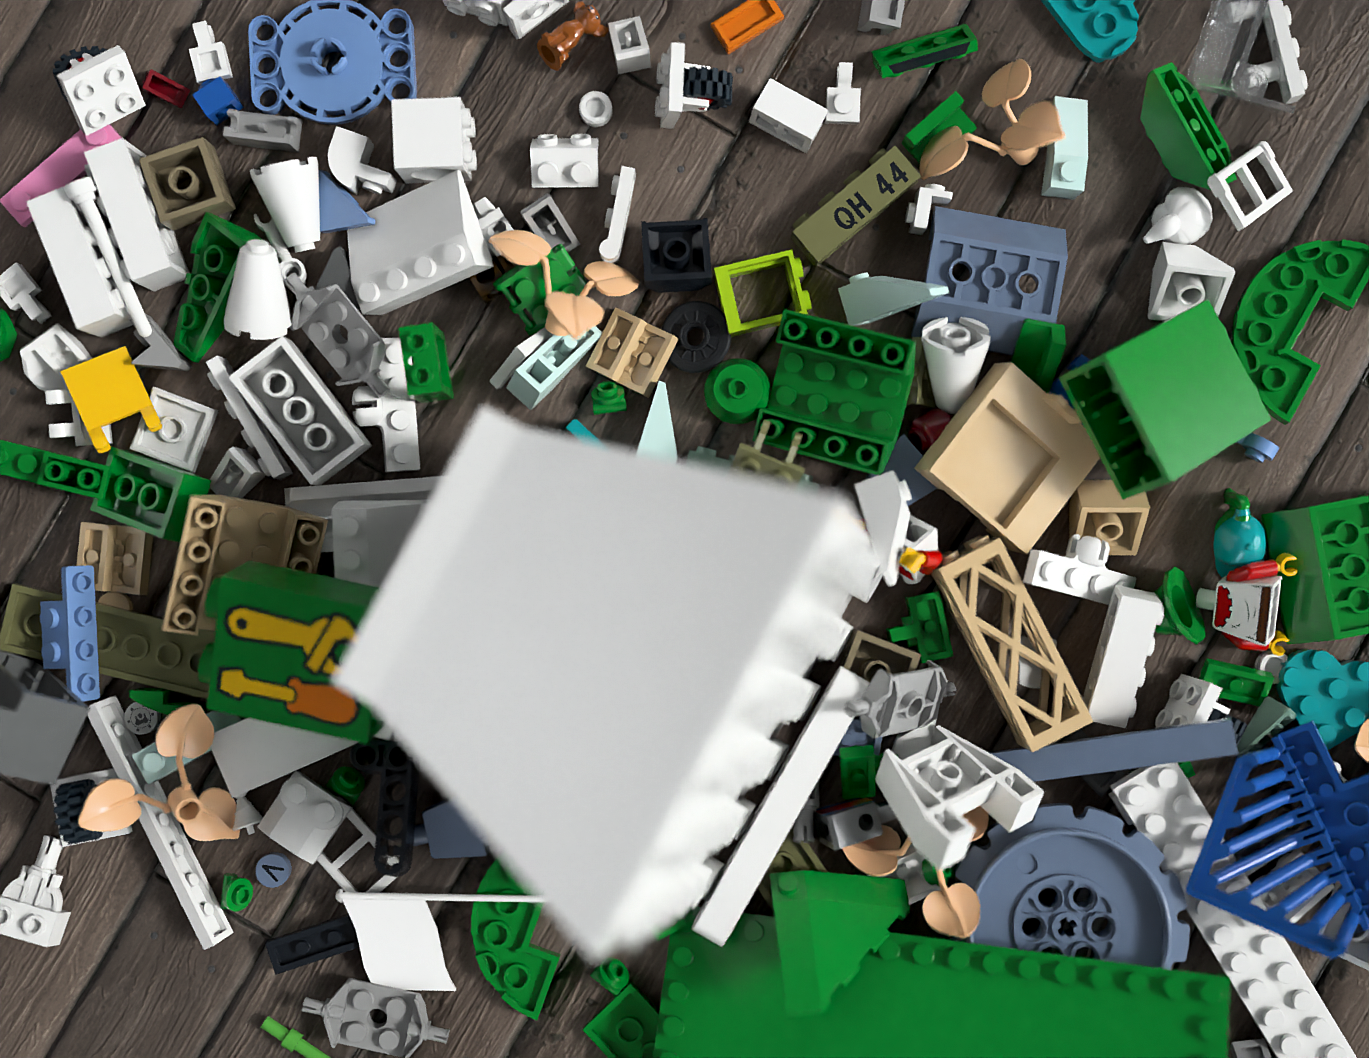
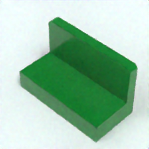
M957 91L904 137L901 144L919 164L928 142L940 131L951 126H958L962 131V135L964 133L972 134L976 130V125L960 108L965 100Z
M1025 319L1009 362L1018 367L1045 393L1050 391L1066 347L1065 325Z

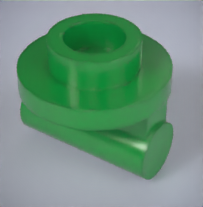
M612 381L602 382L591 392L594 415L627 411L624 388Z
M341 767L334 772L326 787L354 805L365 787V780L356 769Z
M225 873L220 908L235 912L241 911L247 907L252 899L253 886L248 879L238 877L234 873Z
M616 958L604 959L589 975L615 997L629 981V973L626 966Z

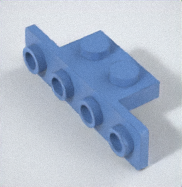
M92 565L65 566L61 568L63 600L40 602L43 668L66 669L67 687L81 701L97 700L100 698L94 567Z

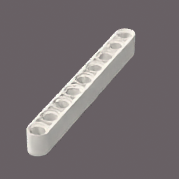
M842 666L838 668L696 916L691 928L692 931L721 947L724 945L852 722L854 716L849 717L846 714L845 707H848L846 703L860 700L870 682Z

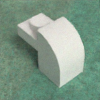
M336 126L328 149L329 167L336 179L348 191L356 195L361 183H363L362 188L381 195L383 190L393 193L397 182L393 175L368 166L374 148L371 140L366 136Z

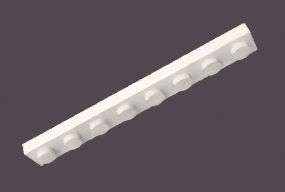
M116 695L88 706L90 709L87 715L91 725L95 729L118 778L127 780L132 784L135 791L134 795L144 794L167 803V798L159 781L148 785L132 757L133 754L142 750V747L135 733L126 727L124 721L125 713ZM137 801L141 807L139 820L203 949L205 950L216 945L234 932L223 910L220 908V904L173 812L164 813L158 807L143 801Z

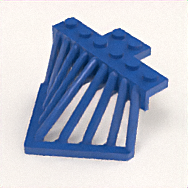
M1311 720L1274 735L1271 738L1274 746L1244 754L1236 759L1189 878L1186 892L1194 898L1333 959L1346 953L1358 923H1360L1363 931L1369 929V773L1343 782L1314 721ZM1273 760H1280L1284 764L1282 767L1246 780L1250 769L1256 765ZM1282 781H1292L1293 786L1234 812L1239 797L1252 795ZM1301 800L1302 806L1222 842L1226 829L1238 827L1282 805ZM1307 820L1311 821L1312 825L1209 874L1213 862L1224 859L1230 854L1283 829ZM1319 840L1322 844L1241 890L1229 894L1216 888L1218 885L1288 851ZM1330 861V866L1274 906L1265 910L1250 903L1254 898L1306 869ZM1337 881L1340 882L1339 888L1309 921L1299 925L1285 919L1288 913L1324 887ZM1350 902V907L1335 938L1331 939L1319 934L1344 904Z

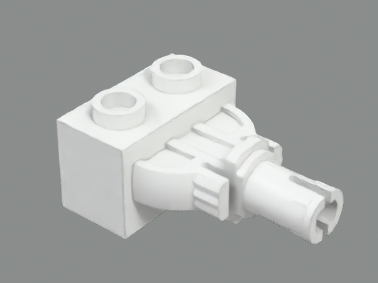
M44 835L35 864L31 866L23 865L19 877L13 880L5 888L4 892L0 894V934L44 947L60 945L71 914L69 911L62 910L63 897L59 887L63 875L57 874L55 869L62 850L60 838L56 839V837Z

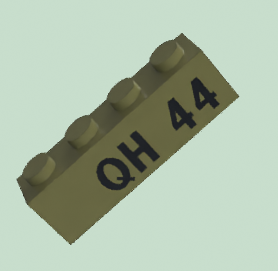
M896 146L888 152L884 148L881 149L868 161L871 164L868 169L863 173L856 170L843 182L846 186L837 195L831 191L818 203L820 206L819 210L811 216L806 212L793 223L792 226L795 230L792 231L790 238L815 268L912 188L920 179L921 175Z

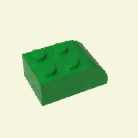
M111 447L105 464L112 467L105 500L94 498L90 510L159 538L180 542L190 496L207 495L212 480L146 456Z

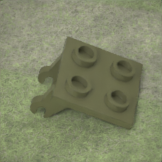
M764 419L754 446L750 447L740 443L729 473L797 487L805 468L792 462L802 434L796 432L785 461L781 462L759 453L771 423Z

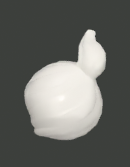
M1177 187L1171 190L1166 196L1165 202L1155 208L1151 220L1152 228L1144 236V242L1146 244L1159 240L1178 244H1192L1209 231L1213 220L1209 201L1194 188Z

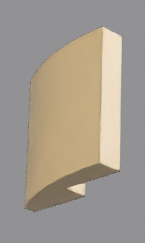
M615 307L586 367L649 398L678 338Z
M81 522L76 566L92 565L94 567L95 591L147 595L153 535L131 526Z

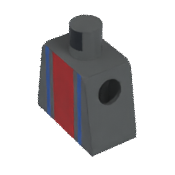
M866 797L853 798L821 806L816 809V812H813V821L818 841L833 850L881 836L883 834L881 823L895 820V813L888 801L875 803V801Z

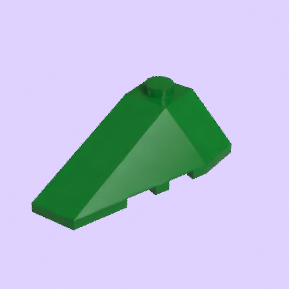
M208 212L205 213L192 241L190 253L195 254L192 273H186L185 284L189 285L186 303L180 306L173 343L184 355L199 363L225 329L224 316L240 248L247 245L249 240H263L256 234Z

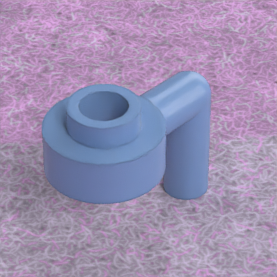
M1253 433L1237 441V443L1247 449L1244 454L1259 463H1263L1265 459L1272 461L1279 450V447L1271 441Z

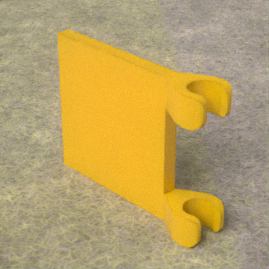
M126 346L60 371L92 443L99 454L111 449L102 427L138 412H141L151 433L162 429V424L135 366L131 364L132 359Z

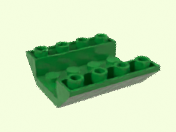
M784 309L776 343L783 345L768 407L760 408L752 441H756L765 419L771 422L763 441L765 445L789 451L792 440L797 432L802 434V438L796 453L874 475H881L898 439L914 376L916 341Z
M1369 493L1329 503L1261 514L1269 558L1276 560L1277 556L1282 553H1289L1297 558L1296 560H1288L1284 564V569L1295 568L1298 570L1294 576H1287L1280 571L1276 575L1282 576L1279 609L1284 634L1289 640L1286 644L1331 641L1369 634Z

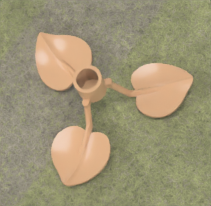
M1017 59L1015 62H1010L1000 68L988 79L983 87L982 99L984 103L989 107H996L1002 104L1012 124L1001 135V146L971 133H964L962 135V131L958 126L948 127L937 133L928 142L920 160V175L923 181L928 177L944 174L958 166L967 154V141H973L997 151L1002 157L1008 153L1018 165H1026L1037 156L1039 147L1065 138L1058 110L1049 101H1042L1029 106L1021 113L1018 121L1016 120L1009 106V101L1022 97L1031 81V70L1024 59Z
M509 230L493 235L488 243L493 244L499 254L513 263L534 265L540 262L542 264L546 293L544 306L548 309L545 328L557 336L570 335L576 340L585 331L601 322L604 313L603 309L594 300L586 297L592 288L596 287L599 292L607 296H622L636 290L640 283L634 275L624 268L613 263L596 261L588 264L584 269V276L590 281L586 283L579 296H574V294L568 295L563 292H552L549 261L545 257L550 253L551 247L543 238L527 231Z
M189 704L176 709L162 721L156 732L155 744L158 752L164 757L176 756V765L182 783L181 787L171 791L167 803L144 794L134 795V787L127 780L118 778L108 779L99 783L89 793L78 818L79 826L92 831L124 829L132 825L140 817L141 807L137 801H143L162 809L164 813L173 812L177 820L183 823V828L187 835L195 840L238 839L240 829L232 830L237 805L234 798L225 789L216 787L204 790L198 798L191 789L183 765V756L186 758L199 757L213 743L214 727L199 704Z
M981 806L961 815L975 828L970 842L976 841L985 834L989 824V815ZM881 825L883 830L881 836L844 847L842 850L848 861L862 873L870 876H885L896 870L898 865L897 856H903L912 843L909 837H907L900 848L901 840L897 832L891 827ZM935 867L941 891L931 892L925 898L923 903L924 918L938 932L960 938L967 937L974 932L979 923V899L974 890L965 883H956L947 888L943 871H939Z

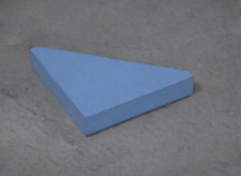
M319 170L320 232L332 233L375 225V219L367 215L359 206V203L330 177V173Z

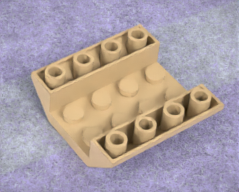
M225 495L190 496L162 623V631L198 635L199 629L215 631L216 619L208 618L205 613V600L209 586L216 577L221 578V576L249 560L316 574L328 520L283 505Z

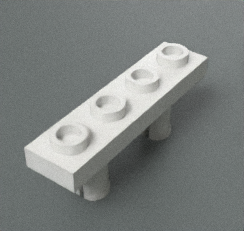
M1242 0L1229 4L1227 12L1231 24L1259 16L1263 19L1273 58L1270 62L1243 70L1246 87L1250 88L1277 81L1284 105L1299 101L1305 94L1308 83L1304 70H1299L1297 62L1300 53L1299 45L1295 37L1291 38L1289 30L1291 13L1287 5L1283 6L1282 0Z

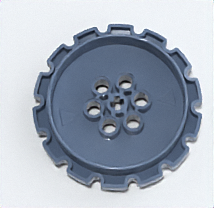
M1050 803L1039 805L1032 821L1010 833L998 822L994 823L986 831L989 837L987 845L980 846L977 843H972L968 847L964 858L959 861L954 872L962 883L967 884L976 893L980 902V919L971 935L963 938L954 936L947 940L1042 952L1047 947H1053L1057 949L1058 955L1075 957V953L1079 948L1089 947L1092 949V952L1088 959L1171 969L1174 962H1184L1186 960L1190 927L1184 920L1177 919L1178 912L1187 908L1184 892L1178 877L1172 870L1160 871L1159 866L1165 857L1150 839L1137 829L1124 834L1122 832L1123 820L1104 810L1086 806L1081 815L1075 816L1073 815L1072 807L1068 803ZM1080 887L1088 888L1089 897L1085 901L1076 902L1073 900V894L1076 889ZM1044 888L1055 890V896L1049 902L1038 900L1039 892ZM1030 917L1037 918L1039 926L1036 930L1028 932L1022 929L1024 920ZM1097 917H1105L1108 920L1106 928L1102 931L1091 929L1092 922ZM1063 918H1066L1070 925V928L1065 931L1059 922Z

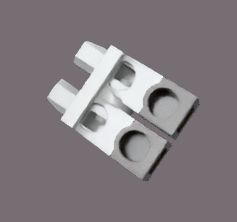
M484 197L475 202L473 208L479 219L478 222L494 267L475 274L470 279L480 297L487 303L503 293L502 291H497L493 285L503 274L492 257L496 255L506 273L518 264L504 258L498 253L493 244L488 243L493 235L513 230V228L504 217L500 208L495 209L490 201Z

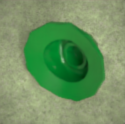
M1171 567L1165 572L1163 584L1153 592L1164 606L1163 620L1160 625H1156L1155 632L1160 635H1183L1187 640L1198 644L1206 637L1201 612L1196 607V598L1185 573L1177 567Z

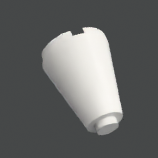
M308 157L309 165L306 164V161L299 162V159L260 167L261 173L257 169L250 170L251 178L286 246H294L295 252L315 249L314 242L320 241L319 170L317 157Z
M249 240L247 245L242 246L239 251L224 316V328L229 333L239 337L240 331L250 333V339L279 338L287 334V328H291L293 317L276 250L268 245V242L265 240Z
M948 317L935 319L923 327L922 344L935 403L938 408L949 414H956L974 391L991 341L989 329L980 321L960 317L959 323H948Z

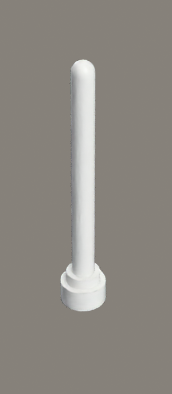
M91 177L65 185L64 188L69 199L74 200L76 206L80 205L139 335L142 337L150 336L152 328L130 280L127 279L121 268V260L93 201L96 199L94 192L97 190Z

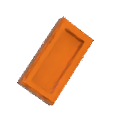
M747 0L712 22L711 29L729 55L784 20V14L775 0Z

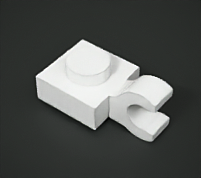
M206 21L193 23L198 47L189 49L197 82L201 85L204 81L211 78L216 79L219 76L223 79L232 78L225 45L222 42L215 43L211 25H207Z
M839 62V67H837V86L828 87L826 90V109L829 110L825 117V123L859 124L861 88H851L853 63Z
M14 263L0 275V296L10 309L17 311L22 307L31 320L34 321L36 319L40 324L51 317L49 311L34 297L42 291L21 264Z

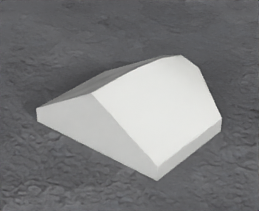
M58 323L20 349L24 374L38 389L43 391L68 389L60 371L93 359L83 344Z

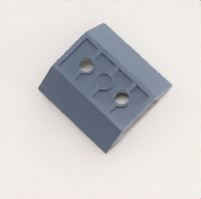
M938 206L934 207L928 239L931 240L924 283L947 286L949 293L916 306L911 337H922L923 327L935 319L948 317V323H959L960 317H967L980 321L988 327L991 340L988 351L1012 355L1025 319L1056 324L1068 258L1065 229ZM956 264L967 266L970 272L969 279L963 282L957 281L952 275L953 266ZM1022 276H1030L1034 279L1036 288L1033 293L1027 294L1020 289L1019 279Z

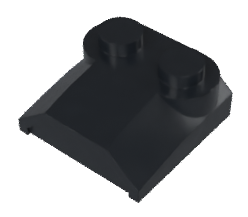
M703 218V220L647 223L646 221H641L645 288L659 293L701 290L712 284L708 218Z

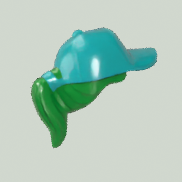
M1227 488L1224 493V503L1229 506V509L1220 517L1214 529L1215 565L1222 578L1227 576L1231 570L1251 562L1261 561L1264 558L1266 549L1264 528L1250 514V501L1248 497L1236 493L1230 488Z

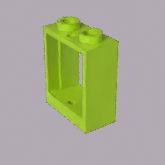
M792 250L714 268L713 276L722 312L725 315L728 333L731 337L779 326L782 314L741 323L730 280L732 277L784 265L795 312L808 315L807 310L812 309L808 290L802 291L799 278L804 277L800 257L794 258Z

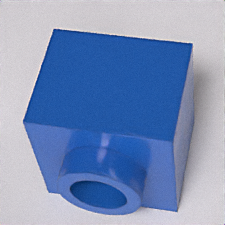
M221 76L204 81L199 86V90L192 94L206 116L216 125L230 117L227 114L228 109L239 111L244 108L231 87Z

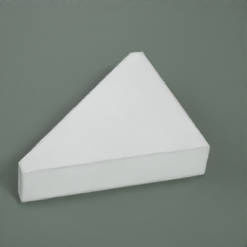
M544 327L516 346L489 382L496 389H501L514 374L515 370L554 334L547 331Z

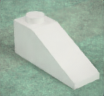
M894 470L854 484L874 552L877 555V560L880 562V572L889 586L895 585L900 566L898 561L902 556L910 517L906 501L912 499L906 481L899 482Z

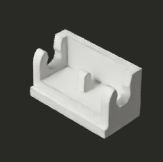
M770 78L753 107L749 123L807 153L829 110Z

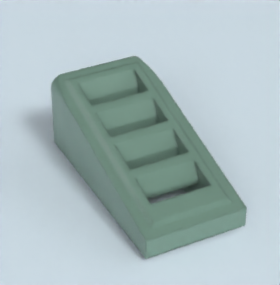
M1269 696L1265 697L1244 731L1237 746L1238 754L1236 756L1239 757L1260 750L1274 735L1278 734L1292 722L1297 715L1292 709Z

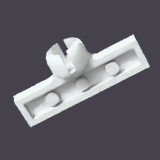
M400 337L381 338L385 343L386 353L379 366L381 371L378 373V376L390 390L380 398L377 397L370 386H359L354 390L352 405H371L369 408H357L356 411H353L354 420L359 426H377L381 429L385 472L420 470L415 400L409 397L407 393ZM412 357L408 360L410 365H412Z
M1077 534L1069 539L1065 557L1031 549L1023 582L1109 605L1115 585L1134 589L1137 578L1108 570L1105 567L1110 551L1108 542L1104 540L1101 542L1098 538L1084 536L1080 539V535Z

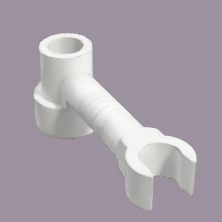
M255 214L254 220L258 228L266 233L270 244L277 250L276 254L280 263L283 281L289 275L296 273L305 285L307 273L301 261L291 257L273 219L269 223H262L257 214Z

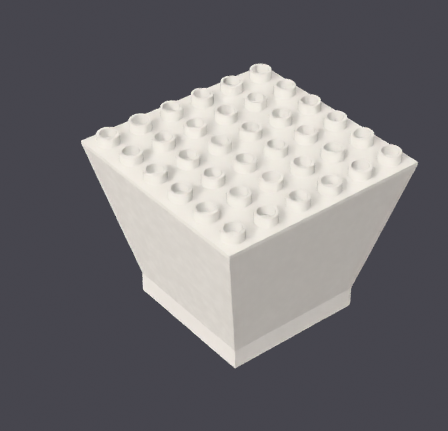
M482 406L332 682L372 705L586 952L595 959H598L621 943L635 950L645 935L652 938L661 925L667 928L676 915L681 918L689 906L694 909L701 898L707 899L725 867L724 863L712 857L713 853H716L722 844L728 846L733 838L738 841L747 828L757 805L744 798L748 788H752L756 782L762 784L765 779L771 781L787 754L789 745L776 737L784 722L787 723L789 720L795 722L797 719L803 721L811 710L821 690V686L808 678L819 657L835 662L841 654L853 631V626L843 621L841 617L852 596L865 603L869 601L882 578L879 568L880 562L876 559L877 555L874 552L872 541L847 502L840 497L521 427Z

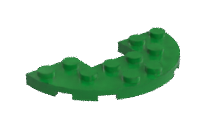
M1317 240L1295 246L1267 263L1258 271L1243 291L1234 314L1232 345L1248 376L1257 387L1259 397L1268 414L1284 425L1290 423L1321 367L1318 363L1292 350V347L1320 297L1347 312L1353 309L1369 280V245L1350 240Z
M502 854L489 867L476 893L483 895H537ZM474 901L471 915V935L473 936L476 952L475 957L487 981H490L501 995V998L512 1008L525 1016L538 1020L561 955L530 943L544 902Z

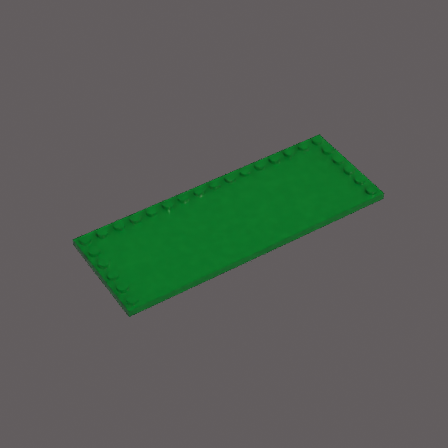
M689 906L684 913L687 925L671 933L669 937L653 1058H1227L1230 977L889 932V937L874 954L868 950L858 962L860 970L844 988L838 985L828 996L830 1005L822 1014L786 1017L774 917L742 913L728 939L721 947L691 930L701 907L693 909Z

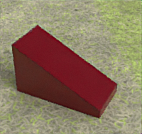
M152 69L147 72L140 87V90L181 109L190 92V89Z

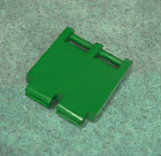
M560 243L553 247L550 253L545 256L549 261L552 292H563L568 295L574 294V296H579L587 281L575 266L564 246ZM540 262L534 265L518 264L499 277L493 285L497 291L503 292L510 302L509 308L514 314L517 313L526 325L525 331L531 336L545 327L548 309L544 306L546 293L543 266ZM509 285L512 287V289L518 296V299H515L510 290L507 288ZM526 308L528 310V312L534 319L532 322L530 321L526 313L523 311V309Z

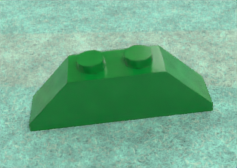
M1170 62L1148 73L1140 120L1145 127L1147 136L1152 140L1159 152L1163 165L1169 170L1173 178L1211 190L1208 185V178L1232 163L1230 150L1196 88L1184 75L1177 72V67L1173 62ZM1234 172L1225 179L1227 184L1237 179L1236 173Z

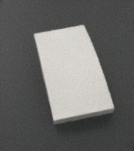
M247 718L214 732V739L210 748L230 795L234 798L358 742Z

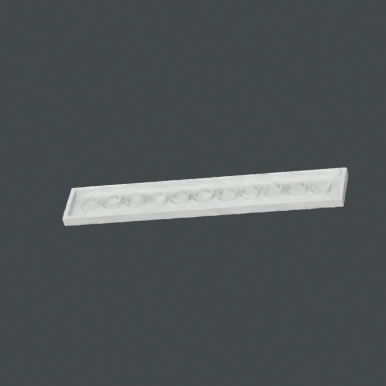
M1170 763L1140 767L1110 785L1135 828L1150 839L1163 853L1165 859L1161 862L1160 869L1162 871L1172 870L1177 875L1186 899L1187 913L1226 976L1230 977V983L1277 1058H1357L1284 937L1187 894L1186 886L1212 819L1179 764ZM1233 853L1224 859L1213 862L1209 874L1237 861ZM1245 873L1218 885L1216 888L1230 894L1243 889L1251 883ZM1259 896L1251 900L1250 903L1266 910Z

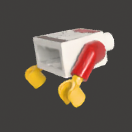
M910 515L902 556L898 561L900 563L898 574L903 576V580L907 584H916L922 580L924 575L933 573L943 558L942 554L938 551L937 529ZM858 519L868 536H870L865 519Z
M1282 553L1277 556L1276 560L1269 559L1251 562L1231 570L1227 576H1224L1217 583L1216 591L1204 588L1199 589L1196 607L1214 610L1213 628L1221 631L1222 635L1238 649L1266 651L1270 648L1274 655L1282 656L1285 653L1284 648L1275 644L1279 641L1288 642L1289 640L1283 632L1275 631L1282 576L1276 575L1280 571L1287 576H1294L1298 570L1295 568L1284 569V564L1288 560H1296L1297 558L1289 553Z

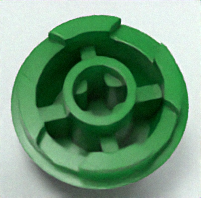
M732 358L719 363L711 370L705 382L704 396L708 408L717 418L730 424H745L758 417L760 408L767 407L770 399V383L765 372L754 362L743 358Z

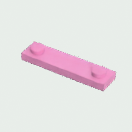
M111 124L87 136L79 130L0 199V202L21 226H28L33 221V217L26 201L82 179L86 175L84 166L88 164L84 152L122 137Z

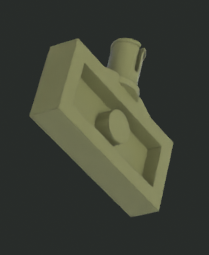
M912 337V341H916L915 364L907 404L924 408H936L922 337Z

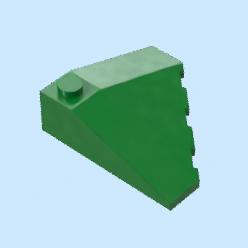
M807 870L770 874L771 899L786 1017L822 1014L830 1005L828 996L838 985L844 988L860 970L858 962L868 950L874 954L889 937L887 929L895 919L899 918L903 921L909 914L910 905L904 879Z

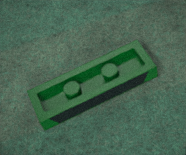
M963 24L871 51L872 61L882 79L902 75L903 72L917 68H928L935 63L951 58H962L969 53L978 51V42L968 25Z

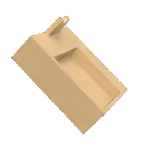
M994 363L914 469L937 489L944 490L954 500L959 501L979 518L980 522L987 527L986 531L993 537L1000 538L1007 549L1028 554L1100 459V456L1086 429L1080 424L1081 420L1076 410L1071 408L1062 396L1045 393L1013 363Z

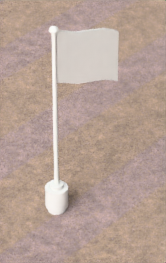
M339 889L335 895L337 901L344 902L356 929L364 969L370 982L402 990L456 991V987L445 967L438 928L426 900L543 902L537 895L343 892V889Z

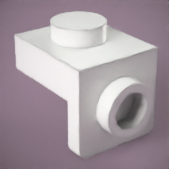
M926 184L925 188L920 187L915 194L914 203L909 202L906 211L905 222L910 223L909 233L922 235L927 229L931 203L947 206L952 200L953 193L945 191L944 186L937 184Z

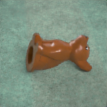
M582 1L577 2L573 10V20L560 24L551 33L545 32L542 34V38L538 40L537 49L548 67L555 71L561 70L562 64L569 58L568 53L577 45L583 34H590L595 37H604L608 34L609 29L600 24L599 13L593 5H585Z

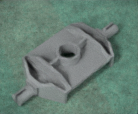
M296 273L289 275L284 280V283L297 296L290 329L294 331L301 328L342 378L335 383L337 386L364 381L376 393L378 398L384 396L390 390L378 376V373L381 371L379 366L386 353L384 341L337 284L316 289L313 286L307 288ZM340 325L347 329L348 340L342 337Z
M927 660V669L890 675L884 670L879 669L864 692L863 697L858 701L847 702L846 706L848 707H845V712L849 717L860 715L862 730L873 738L923 728L937 719L943 697L955 695L953 691H956V686L954 683L948 682L942 668L930 660Z
M348 978L332 998H327L325 1002L306 997L302 1012L321 1015L324 1018L323 1021L332 1048H335L337 1043L409 1058L423 1040L426 1041L428 1039L446 1044L450 1029L431 1026V1021H428L426 1004L420 993ZM373 1009L383 1010L387 1015V1021L384 1023L374 1022L371 1019L370 1011Z

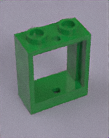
M434 323L398 327L408 396L420 403L454 399L445 333ZM410 357H413V365H410L408 362Z

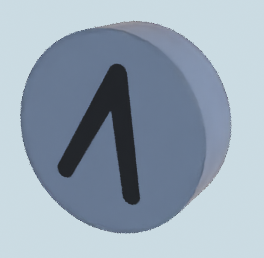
M279 852L266 854L256 865L257 879L262 885L270 888L282 885L290 877L292 871L290 860Z

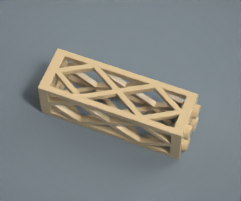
M979 535L963 543L964 550L960 552L958 550L953 552L950 550L943 553L942 562L931 574L1017 744L1033 753L1092 723L1093 720L1001 539L989 538L988 535L983 537ZM990 561L995 573L984 567L983 564ZM968 572H970V577H969V590H968V603L966 604L967 577H968ZM957 577H959L958 587L954 581ZM978 578L1002 592L1000 631L975 616ZM1010 603L1013 607L1011 637L1008 636ZM1021 624L1035 652L1020 644ZM981 632L999 643L997 663ZM1007 648L1010 650L1008 685L1005 681ZM1019 656L1041 669L1038 709L1016 696ZM1050 680L1054 687L1052 712L1047 714ZM1020 709L1037 720L1027 724Z

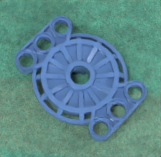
M310 0L297 6L285 16L279 26L273 18L266 15L255 17L249 24L251 97L254 105L264 114H278L287 104L293 111L306 119L320 124L338 125L353 122L368 115L382 102L385 96L392 104V100H396L392 96V90L397 84L403 83L409 86L410 93L405 99H416L414 27L409 15L402 9H390L380 21L372 11L360 3L351 0ZM340 5L339 9H319V6ZM348 7L361 11L366 17L361 19L356 14L349 12ZM312 9V13L303 16L296 23L294 22L299 15ZM394 18H402L406 21V28L400 34H393L389 31V23ZM374 22L377 25L375 31L372 29ZM265 24L273 26L274 33L269 40L262 41L257 38V30L260 26ZM287 27H289L290 30L287 33V35H285L284 31L287 29ZM399 50L408 54V61L404 66L395 67L391 64L390 58L394 52ZM330 52H340L344 57L340 58L338 64L332 67V73H329L325 67H322L323 58ZM266 57L273 58L276 63L274 70L268 74L259 72L258 66L260 61ZM267 90H273L277 94V101L270 107H264L260 103V96ZM293 93L294 96L291 100H289L291 94ZM304 104L309 109L316 111V115L305 112L298 106ZM342 114H346V116H340V117H335V118H333V117H326L327 115H342Z

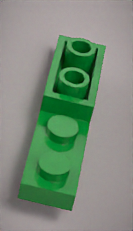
M0 439L1 475L105 500L112 471L111 466Z

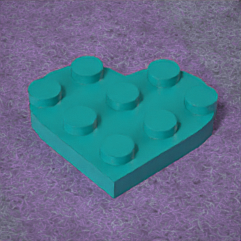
M1041 0L1075 46L1094 62L1099 63L1104 60H1111L1124 54L1136 40L1138 31L1137 21L1139 20V14L1133 4L1136 0Z
M1303 648L1289 654L1287 660L1280 664L1282 668L1279 672V682L1275 686L1283 705L1292 709L1297 715L1293 720L1294 724L1298 726L1313 720L1327 750L1358 733L1360 726L1369 718V662L1346 660L1339 663L1334 656L1319 649Z

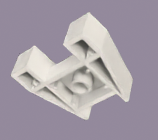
M939 725L934 729L929 748L902 761L890 749L885 750L875 777L876 783L914 847L939 871L964 858L975 828L961 815L981 806L1010 833L1032 821L1044 794V791L1019 769Z

